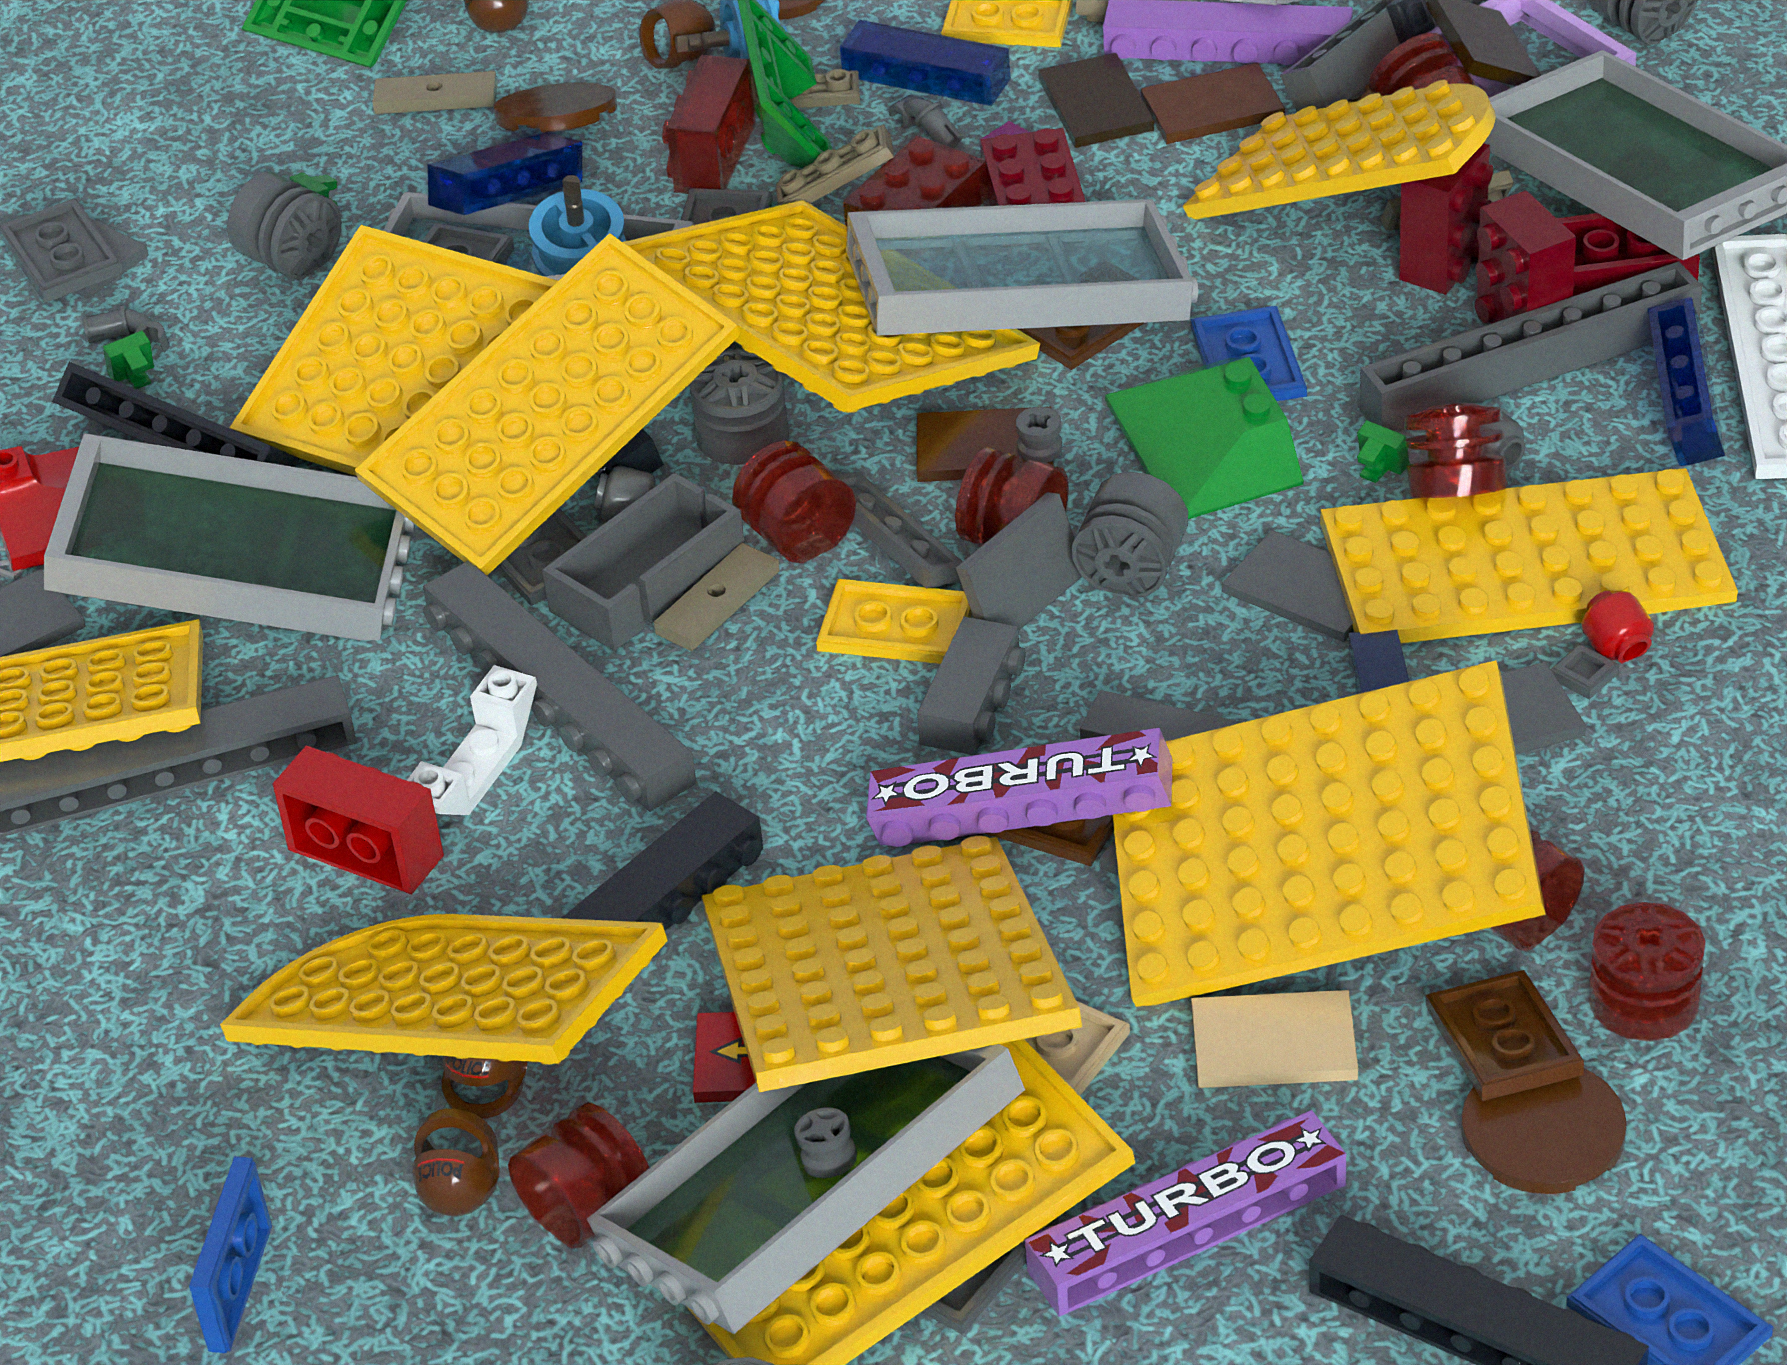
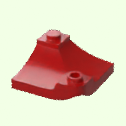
M22 446L0 450V537L13 571L44 565V555L79 447L42 455L28 454L23 450ZM105 479L82 554L101 549V538L146 528L143 500L135 483Z

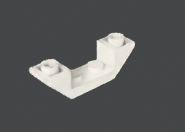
M494 665L470 696L476 724L445 766L442 768L421 761L407 779V781H414L431 789L435 813L470 815L522 745L537 686L536 677Z

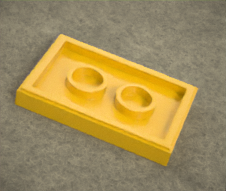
M951 0L941 31L942 41L1061 47L1073 0Z
M837 579L816 641L817 651L941 664L963 617L971 618L972 611L964 591Z

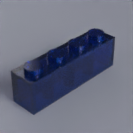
M859 20L840 45L842 69L858 71L859 80L993 106L1011 79L1009 48L864 20Z
M544 132L427 164L428 205L465 216L562 188L563 179L569 175L577 176L580 182H583L582 141Z
M1688 297L1648 308L1666 427L1679 466L1692 465L1725 456L1705 336L1693 298Z

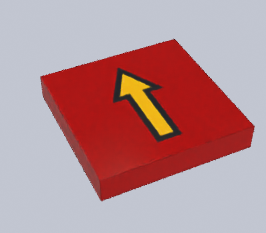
M735 1012L697 1013L693 1080L694 1103L732 1102L756 1083Z

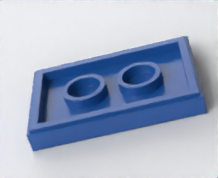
M1277 306L1190 319L1191 330L1203 365L1227 358L1250 357L1276 401L1307 397V386Z
M234 1156L189 1284L208 1352L227 1353V1351H231L272 1229L257 1167L253 1158Z
M1638 1234L1569 1294L1566 1300V1306L1578 1312L1584 1318L1614 1331L1628 1333L1637 1341L1649 1345L1647 1365H1740L1764 1344L1773 1333L1772 1325L1642 1234Z

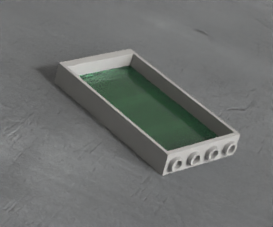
M1604 50L1489 98L1496 114L1494 127L1484 142L1490 145V153L1681 260L1692 257L1787 213L1786 144Z
M84 433L44 555V590L349 639L380 640L383 625L392 626L394 622L397 598H392L390 595L391 593L400 594L404 567L397 565L398 562L407 563L411 536L404 534L405 532L414 533L416 524L369 489L357 477Z
M996 1044L759 1092L755 1083L587 1218L597 1238L593 1242V1247L598 1256L609 1267H621L641 1286L645 1287L650 1284L660 1290L662 1295L673 1305L682 1303L692 1309L695 1315L704 1323L709 1325L714 1322L735 1334L1025 1091L1009 1049ZM819 1108H834L841 1110L847 1115L851 1128L850 1138L853 1140L857 1152L856 1162L851 1169L842 1175L832 1178L814 1177L805 1171L801 1160L802 1148L799 1147L794 1133L798 1120L806 1113Z

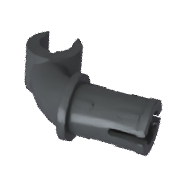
M908 95L892 104L889 108L890 117L897 113L902 115L903 124L901 127L903 129L914 124L918 127L923 126L942 153L948 150V145L954 147L963 139V135L942 111L943 105L941 102L933 103L924 98Z
M125 304L120 305L118 310L83 316V326L88 343L113 337L129 336L143 330L150 344L152 342L160 343L163 353L170 346L161 323L153 321L143 313L128 309Z

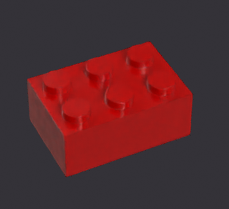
M307 745L273 782L289 851L411 895L444 856L431 789L424 787L420 783L392 776L375 767H367L341 758L337 754L327 753Z

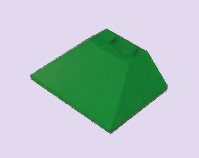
M256 0L241 29L371 68L376 64L407 0Z
M737 0L757 98L755 111L762 121L764 130L761 133L762 142L771 154L777 153L786 163L804 168L815 162L821 153L832 149L830 140L790 101L817 84L811 56L756 0Z
M1250 357L1227 358L1105 394L1106 404L1146 474L1166 482L1181 496L1188 509V519L1297 487L1304 483L1288 420Z

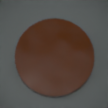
M584 82L559 83L533 87L509 94L499 99L493 107L496 124L503 129L517 131L519 130L518 125H526L528 128H540L541 132H553L579 128L599 122L600 113L607 110L608 113L616 111L617 99L615 90L607 85Z
M1584 1068L1583 1076L1482 1101L1473 1086L1463 1106L1462 1138L1467 1152L1470 1151L1476 1161L1493 1174L1494 1180L1525 1192L1558 1194L1575 1191L1576 1186L1597 1178L1607 1170L1610 1172L1623 1152L1627 1122L1624 1107L1615 1091L1602 1078Z

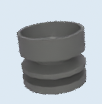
M1589 0L1593 11L1649 45H1654L1679 32L1693 14L1698 1Z
M267 172L258 174L246 182L235 196L228 214L227 232L230 244L238 253L256 262L266 264L269 268L279 271L289 278L302 280L331 259L340 240L342 221L339 208L332 199L304 188L300 184L281 175Z
M744 349L723 351L690 383L697 446L705 456L719 463L731 465L754 464L772 457L784 447L789 437L783 375L782 372L775 370L772 364Z
M1132 471L1114 474L1100 484L1092 500L1086 517L1072 544V560L1080 575L1093 587L1101 591L1146 597L1160 588L1169 571V567L1175 557V552L1188 527V509L1181 496L1169 484L1152 475Z

